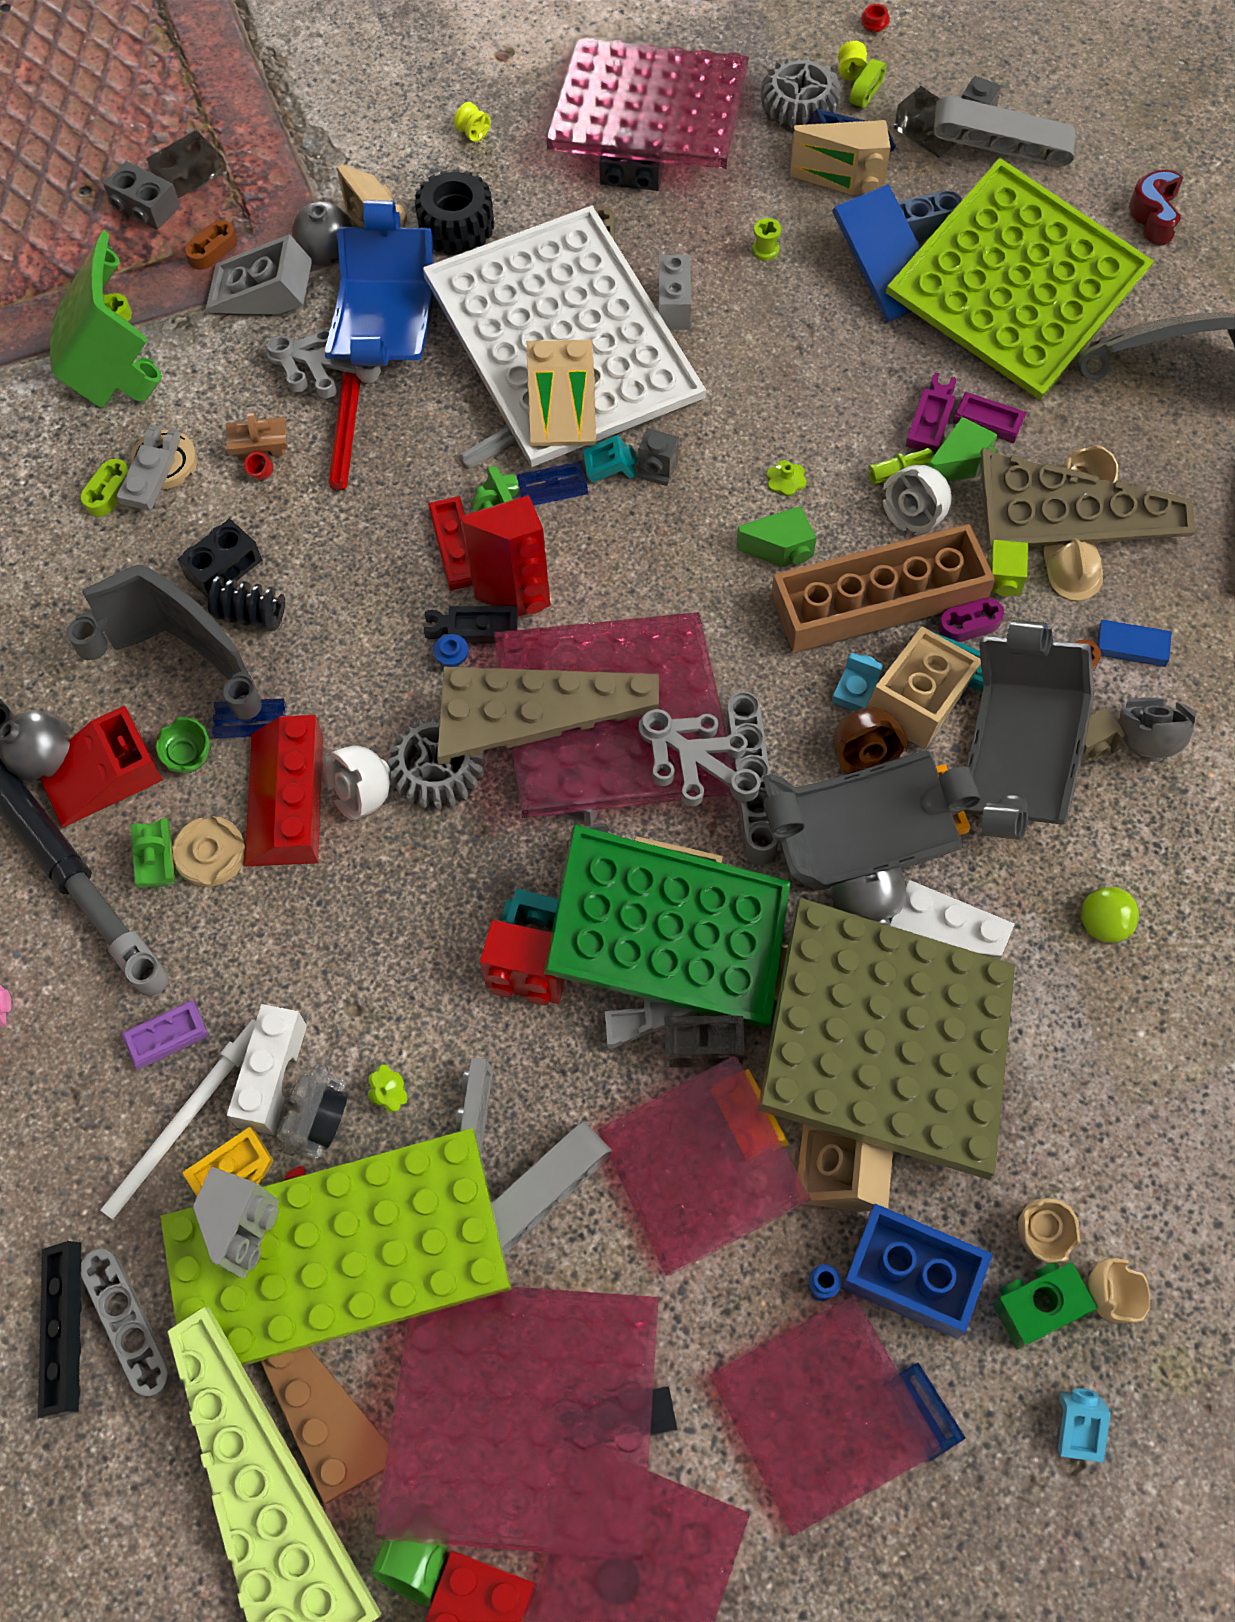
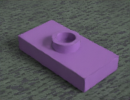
M194 1000L121 1033L133 1064L138 1070L210 1036Z

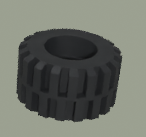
M453 170V172L441 171L440 175L436 176L433 174L428 177V182L423 181L420 185V190H417L415 194V208L419 228H429L432 231L433 249L436 251L442 249L445 254H451V252L461 254L463 251L475 249L477 245L483 246L486 243L485 238H490L492 229H494L492 197L487 183L483 182L482 178L478 175L472 176V172L465 171L462 173L460 170Z

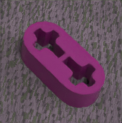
M983 598L952 607L942 614L938 628L939 634L954 641L962 642L992 633L1001 625L1004 616L1003 606L995 599ZM985 611L988 616L994 615L993 619L989 620L987 616L980 617L981 613ZM950 621H954L956 625L962 624L961 629L957 630L954 625L949 626Z

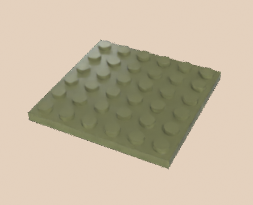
M800 898L795 905L757 1110L989 1180L995 1174L1015 964Z

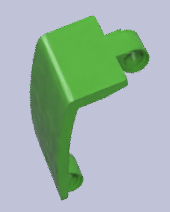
M104 229L56 310L50 338L52 373L60 381L100 408L106 405L116 388L135 400L146 401L162 378V374L153 364V360L142 357L137 359L135 364L133 363L146 344L147 338L104 304L103 286L107 285L120 263L119 258L112 251V247L108 245L109 233Z

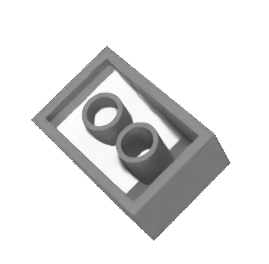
M288 234L220 261L215 265L206 310L209 313L279 315L290 310H296L304 305L312 259L294 238Z

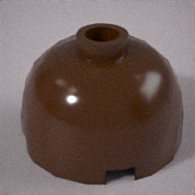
M868 707L853 711L841 720L835 731L833 746L840 769L846 774H851L899 759L904 748L907 752L908 742L902 726L889 712L876 707Z

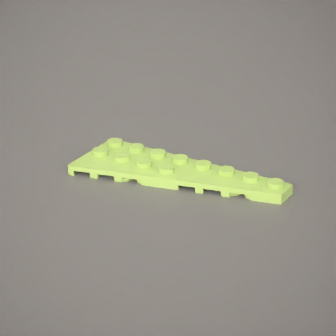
M209 1306L203 1307L168 1330V1335L180 1380H183L191 1408L189 1412L191 1422L196 1427L203 1453L200 1456L203 1467H206L213 1491V1496H211L227 1558L231 1560L239 1589L237 1595L240 1607L244 1608L247 1622H373L382 1614L211 1309Z

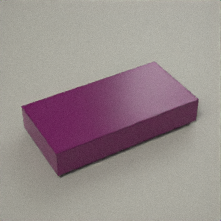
M965 392L954 415L953 423L957 424L964 417L997 434V438L1015 443L1027 412Z

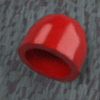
M260 451L249 454L244 462L247 474L257 480L268 479L274 470L271 459Z

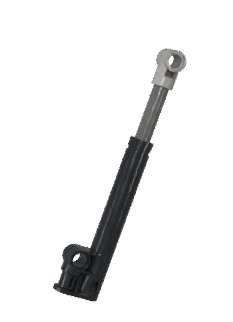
M0 699L1 729L6 722L14 717V714L2 699ZM0 759V815L48 878L52 880L58 891L62 894L71 895L107 942L110 956L132 985L146 996H155L161 993L169 982V975L166 969L138 933L130 932L90 881L92 875L90 868L81 860L79 854L20 778L9 772ZM154 968L149 978L140 980L144 971Z

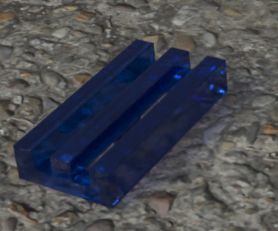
M580 461L516 474L521 497L529 495L534 506L588 494V487ZM576 474H577V476H574V477H569V478H565V479H560V480H558V478L567 477V476H571V475H576ZM543 481H545V483L536 484V485H531V486H526V485H528V484H533V483H538V482H543Z
M284 698L261 699L262 707L260 712L255 717L247 720L236 718L231 713L226 701L214 702V727H212L214 738L251 737V734L267 725L254 723H258V721H273L279 716H286V702ZM244 722L245 724L254 725L223 726V723Z
M919 1362L882 1385L929 1462L966 1439ZM915 1376L952 1435L949 1439L945 1437L909 1378ZM902 1384L939 1445L935 1448H932L896 1390V1386Z

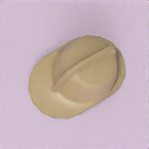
M1073 538L1068 544L1044 546V559L1048 579L1052 588L1059 596L1068 600L1082 601L1090 599L1098 593L1103 584L1101 557L1094 543L1080 542L1078 538Z

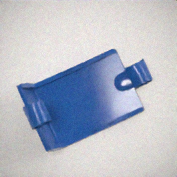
M365 200L363 210L365 227H340L337 232L341 281L335 313L325 347V358L351 359L353 366H386L388 360H420L426 343L434 294L423 273V267L434 264L432 231L429 228H401L400 212H396L395 201Z

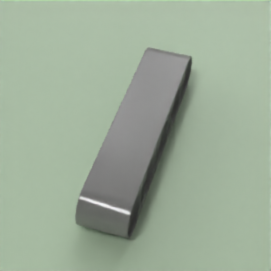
M955 96L943 97L936 103L934 134L938 138L1052 166H1066L1074 160L1076 130L1069 124Z
M738 692L731 696L728 701L727 733L728 736L733 733L742 734L746 737L748 743L753 744L755 747L747 748L745 755L740 758H731L732 769L735 772L741 769H750L756 772L761 780L759 793L754 800L749 802L737 801L743 848L746 858L751 863L766 865L774 860L779 840L773 837L763 805L764 801L768 799L763 777L769 775L770 770L761 709L758 699L753 694ZM742 711L747 712L750 715L743 717L737 715L736 713ZM732 743V744H730V745H731L732 747H734V748H741V747H742V746H741L740 744H738V743ZM739 787L743 791H750L747 787ZM754 806L761 807L764 812L760 814L753 813L749 808ZM757 839H764L768 841L770 845L766 847H759L755 845L753 841Z
M586 1122L580 1123L492 1202L504 1256L599 1169L612 1154L611 1148Z

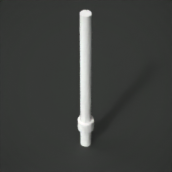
M252 1019L234 1043L229 1041L221 1051L220 1055L222 1058L101 1208L104 1214L111 1219L116 1217L233 1067L236 1066L238 1068L241 1065L256 1023L255 1020Z

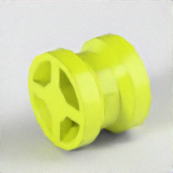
M849 41L844 43L838 50L839 74L845 80L856 81L868 64L866 59L867 49L862 42Z
M466 102L456 111L453 123L458 131L465 132L471 141L476 142L480 141L488 133L491 118L487 113L479 111L475 104Z

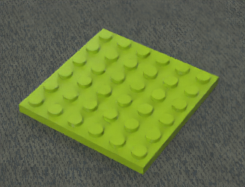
M999 158L887 286L886 294L1041 400L1149 271L1154 260Z

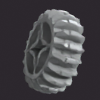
M797 57L796 61L786 58L784 64L776 63L775 68L769 69L768 74L764 77L761 101L765 114L771 116V121L779 120L781 127L788 124L793 129L794 125H805L815 109L835 113L840 103V82L837 79V73L831 72L830 66L823 67L821 60L814 63L811 62L810 57L806 61L800 60L799 57Z
M433 715L430 720L431 723L424 724V721L419 718L417 721L418 727L415 729L406 725V736L396 734V746H390L389 754L391 758L388 759L387 764L391 771L389 775L391 782L397 785V792L401 796L406 795L411 804L420 799L421 807L424 809L427 808L430 802H434L435 807L440 810L442 802L448 801L454 807L456 804L455 797L459 796L467 800V789H477L478 783L476 779L482 778L484 774L483 767L481 766L484 765L485 758L484 754L470 757L469 754L464 755L463 764L455 774L453 773L452 766L458 762L457 758L459 756L450 758V762L443 764V766L438 765V763L434 764L437 761L440 723H438L437 717ZM419 751L421 757L414 763L415 767L408 771L411 759Z

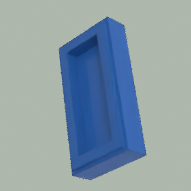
M1102 619L1098 630L1097 646L1100 648L1101 656L1166 667L1170 657L1172 631Z

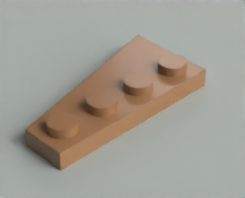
M310 1347L261 1361L324 1504L334 1501L403 1461Z

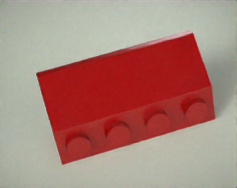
M527 495L460 516L475 599L491 606H518L519 616L528 613L536 614L544 608L550 607L544 531L530 496Z
M316 715L279 716L251 734L244 862L246 867L319 863L323 733Z

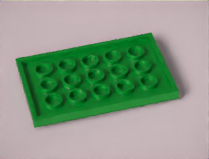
M575 824L571 830L544 974L767 1028L771 1025L790 881Z

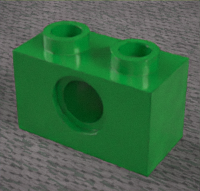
M1072 1262L1062 1267H1059L1058 1263H1050L1034 1272L1038 1279L1024 1285L1020 1278L999 1289L1002 1296L992 1305L1016 1350L1098 1309ZM1035 1292L1043 1293L1049 1298L1051 1302L1050 1312H1042L1035 1306L1033 1302Z

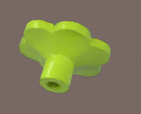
M787 460L779 461L777 466L770 467L767 470L768 488L775 493L781 492L786 497L795 495L797 490H802L806 487L805 469L803 466L792 464Z
M381 1065L376 1069V1072L369 1075V1084L372 1089L368 1091V1098L372 1103L384 1106L390 1113L399 1111L401 1105L407 1103L408 1095L403 1088L404 1080L398 1072H392L389 1066Z

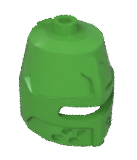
M421 1504L419 1511L410 1507H405L401 1510L382 1539L370 1574L406 1599L423 1607H429L433 1602L447 1564L450 1528L435 1518L437 1513L435 1508Z

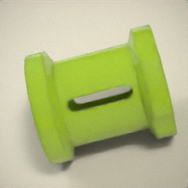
M762 218L754 225L756 240L753 243L752 252L759 260L768 261L775 259L779 255L780 246L777 240L781 235L782 228L781 224L773 218Z

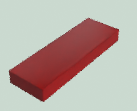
M457 496L428 503L449 590L472 586L460 517L465 515L461 497Z

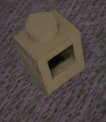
M1107 707L1090 715L1081 763L1089 758L1093 760L1100 759L1109 751L1112 754L1117 752L1124 741L1125 734L1122 727Z

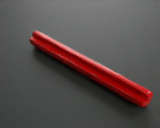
M344 371L342 374L328 479L331 489L342 491L346 489L348 484L361 382L356 374Z

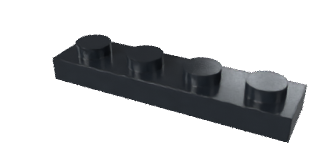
M66 1241L42 1249L38 1418L52 1419L79 1412L81 1393L79 1385L81 1354L80 1313L82 1310L81 1242Z

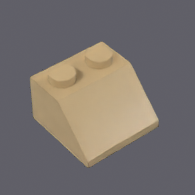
M343 164L336 167L346 213L357 227H365L363 215L365 200L393 201L392 195L385 184L381 186L374 175ZM397 204L396 212H400V227L406 228L407 215L401 204Z
M803 1124L795 1202L854 1212L871 1211L875 1203L888 1209L893 1151Z

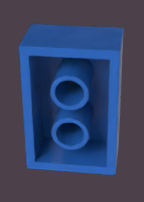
M875 1203L868 1215L841 1289L958 1340L966 1333L993 1253Z

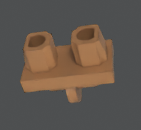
M249 412L247 414V421L226 423L227 452L229 456L236 455L239 460H245L249 454L255 451H267L272 457L283 456L285 449H288L285 417L257 419L255 412Z

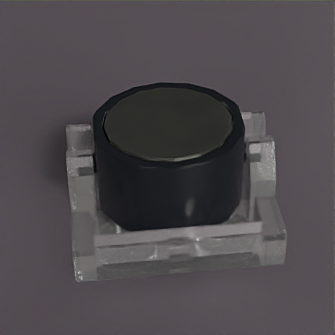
M316 1064L309 1073L303 1072L300 1080H296L289 1097V1102L295 1103L292 1110H289L287 1116H283L275 1139L281 1140L278 1152L289 1156L298 1154L317 1159L321 1156L322 1150H327L330 1147L342 1119L348 1096L347 1093L341 1092L344 1090L346 1081L330 1074L332 1069Z

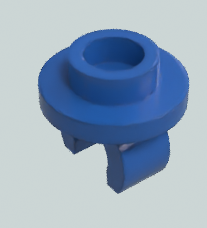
M455 634L442 636L436 641L433 648L434 657L443 669L444 667H456L462 664L469 653L467 642L461 636Z

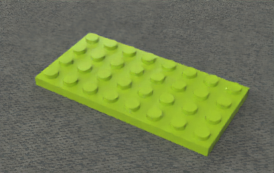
M473 1128L262 1187L279 1200L277 1205L279 1211L275 1224L269 1231L266 1230L259 1245L261 1247L260 1258L254 1269L248 1270L245 1279L230 1273L211 1261L193 1207L160 1216L176 1325L203 1307L209 1306L242 1366L512 1290L479 1145Z

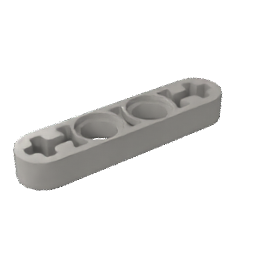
M105 1249L91 1251L84 1257L81 1263V1277L131 1387L136 1393L146 1398L160 1397L168 1391L172 1384V1371L119 1258ZM99 1260L106 1264L110 1263L105 1269V1273L109 1281L113 1282L114 1285L107 1287L101 1277L92 1274L98 1269L96 1263ZM119 1293L125 1294L128 1298L127 1309L121 1315L111 1316L107 1309L110 1298ZM141 1329L145 1335L143 1347L137 1352L128 1353L124 1347L126 1335L132 1330ZM146 1359L148 1366L156 1372L161 1371V1374L156 1378L157 1386L153 1388L147 1384L143 1385L142 1381L147 1378L145 1368L139 1363L133 1367V1362Z

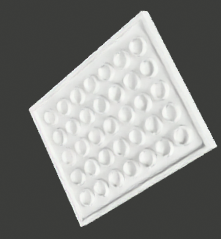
M593 206L423 267L424 277L531 467L586 445L530 447L527 341L592 339L596 441L706 397L704 385Z

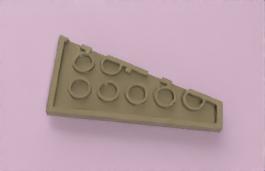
M982 448L980 451L988 549H991L993 540L1026 542L1028 547L1064 545L1070 543L1073 538H1078L1080 542L1095 543L1187 537L1195 533L1192 499L1156 490L1146 491L1130 487L1128 483L1119 481L1114 483L1098 479L1099 476L1051 464L1041 465L1025 461L1023 457L1014 455L1009 457L994 453V450Z
M444 667L437 753L438 765L449 763L450 758L469 754L470 757L482 755L483 750L499 746L511 748L560 736L562 731L580 727V730L593 728L594 723L610 719L618 722L643 716L647 712L659 707V674Z

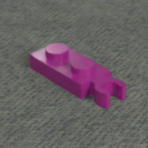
M939 373L933 374L930 390L925 388L923 390L905 445L917 450L929 448L933 454H936L939 450L956 397L952 396L956 385V378L951 377L949 384L941 385L938 382Z

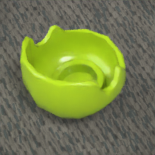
M1101 887L1090 893L1083 900L1080 919L1089 935L1103 943H1119L1130 937L1136 930L1139 921V908L1136 900L1129 892L1118 887Z

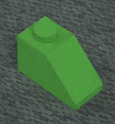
M962 417L933 456L929 466L938 470L946 478L947 482L976 477L981 470V449L986 448L997 453V450L993 448L997 434Z
M801 506L738 526L736 546L741 552L783 567L792 563L800 564L814 557L817 537Z

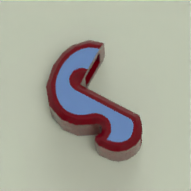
M1157 170L1140 178L1128 206L1131 216L1139 223L1145 225L1143 235L1154 244L1164 245L1171 242L1175 234L1173 229L1181 219V215L1169 202V200L1177 196L1184 178L1176 171Z

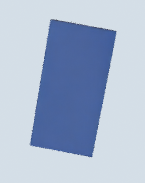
M887 184L835 206L832 213L886 323L911 313V310L886 294V289L890 282L920 249L890 185Z

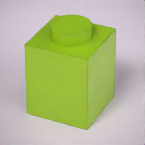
M993 540L987 563L995 578L991 593L1005 597L1021 596L1027 580L1028 543Z

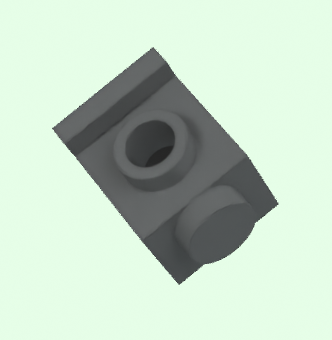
M647 428L638 448L639 469L636 477L668 486L678 463L679 437Z

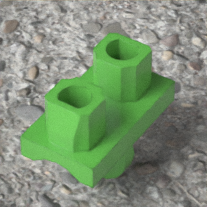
M497 466L487 467L488 478L485 483L475 489L476 495L471 500L474 512L513 500L512 497L516 496L519 490L515 474L501 475Z
M164 818L153 823L131 824L135 885L137 888L149 886L151 888L171 885L172 882H175L169 820Z

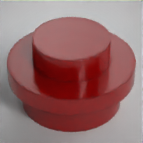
M881 4L867 6L861 15L862 26L871 32L882 31L889 25L890 16L888 10Z

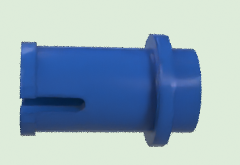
M818 1265L809 1275L808 1289L812 1291L811 1296L815 1300L827 1301L839 1292L842 1284L841 1275L831 1265ZM818 1280H824L827 1283L831 1282L829 1288H823L819 1285Z

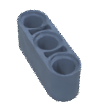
M946 190L899 201L898 204L916 240L919 241L931 237L959 205L962 197L955 191Z

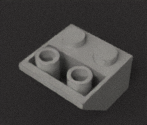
M212 1166L196 1198L193 1209L211 1261L230 1273L245 1279L248 1270H253L260 1258L261 1247L259 1245L266 1230L269 1231L276 1222L279 1200L257 1183Z

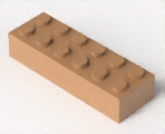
M969 523L776 573L773 575L771 598L791 650L795 653L943 614L952 607L989 598L995 578Z

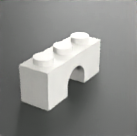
M261 1004L227 1112V1117L237 1128L247 1129L248 1127H253L259 1133L275 1134L285 1097L282 1094L284 1072L289 1060L297 1061L307 1027L299 1011Z

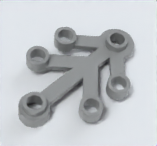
M328 329L319 330L314 335L294 342L288 336L281 335L273 337L267 343V359L273 364L282 365L287 374L289 389L293 392H301L308 387L305 373L298 371L294 361L306 363L316 381L317 393L321 398H331L337 392L334 379L328 377L323 367L354 373L364 383L375 382L381 373L380 366H353L349 359L325 358V347L330 332ZM314 346L318 348L313 351H306L307 349L312 348Z
M654 709L647 712L640 719L639 734L643 740L652 744L655 763L652 770V780L655 784L667 786L674 779L675 769L668 762L667 745L679 752L684 782L681 799L684 804L693 807L699 805L703 800L704 787L699 783L696 764L729 786L731 795L739 802L754 800L759 793L761 784L760 777L756 772L750 769H741L735 772L708 754L726 752L731 758H740L745 755L748 744L746 737L739 733L730 734L728 737L712 738L716 735L718 729V720L714 715L702 714L696 718L672 719L667 712ZM710 724L712 728L706 729L701 725ZM657 727V728H660L661 730H660V731H656V730H653V729H651V728ZM696 732L705 739L687 740L680 733ZM732 743H738V744H740L742 747H741V748H734V747H732L730 744H732ZM666 771L669 775L661 776L657 772ZM739 787H747L750 791H743ZM688 791H695V792H697L699 795H698V796H695V797H692V796H689V795L687 794V792H688Z

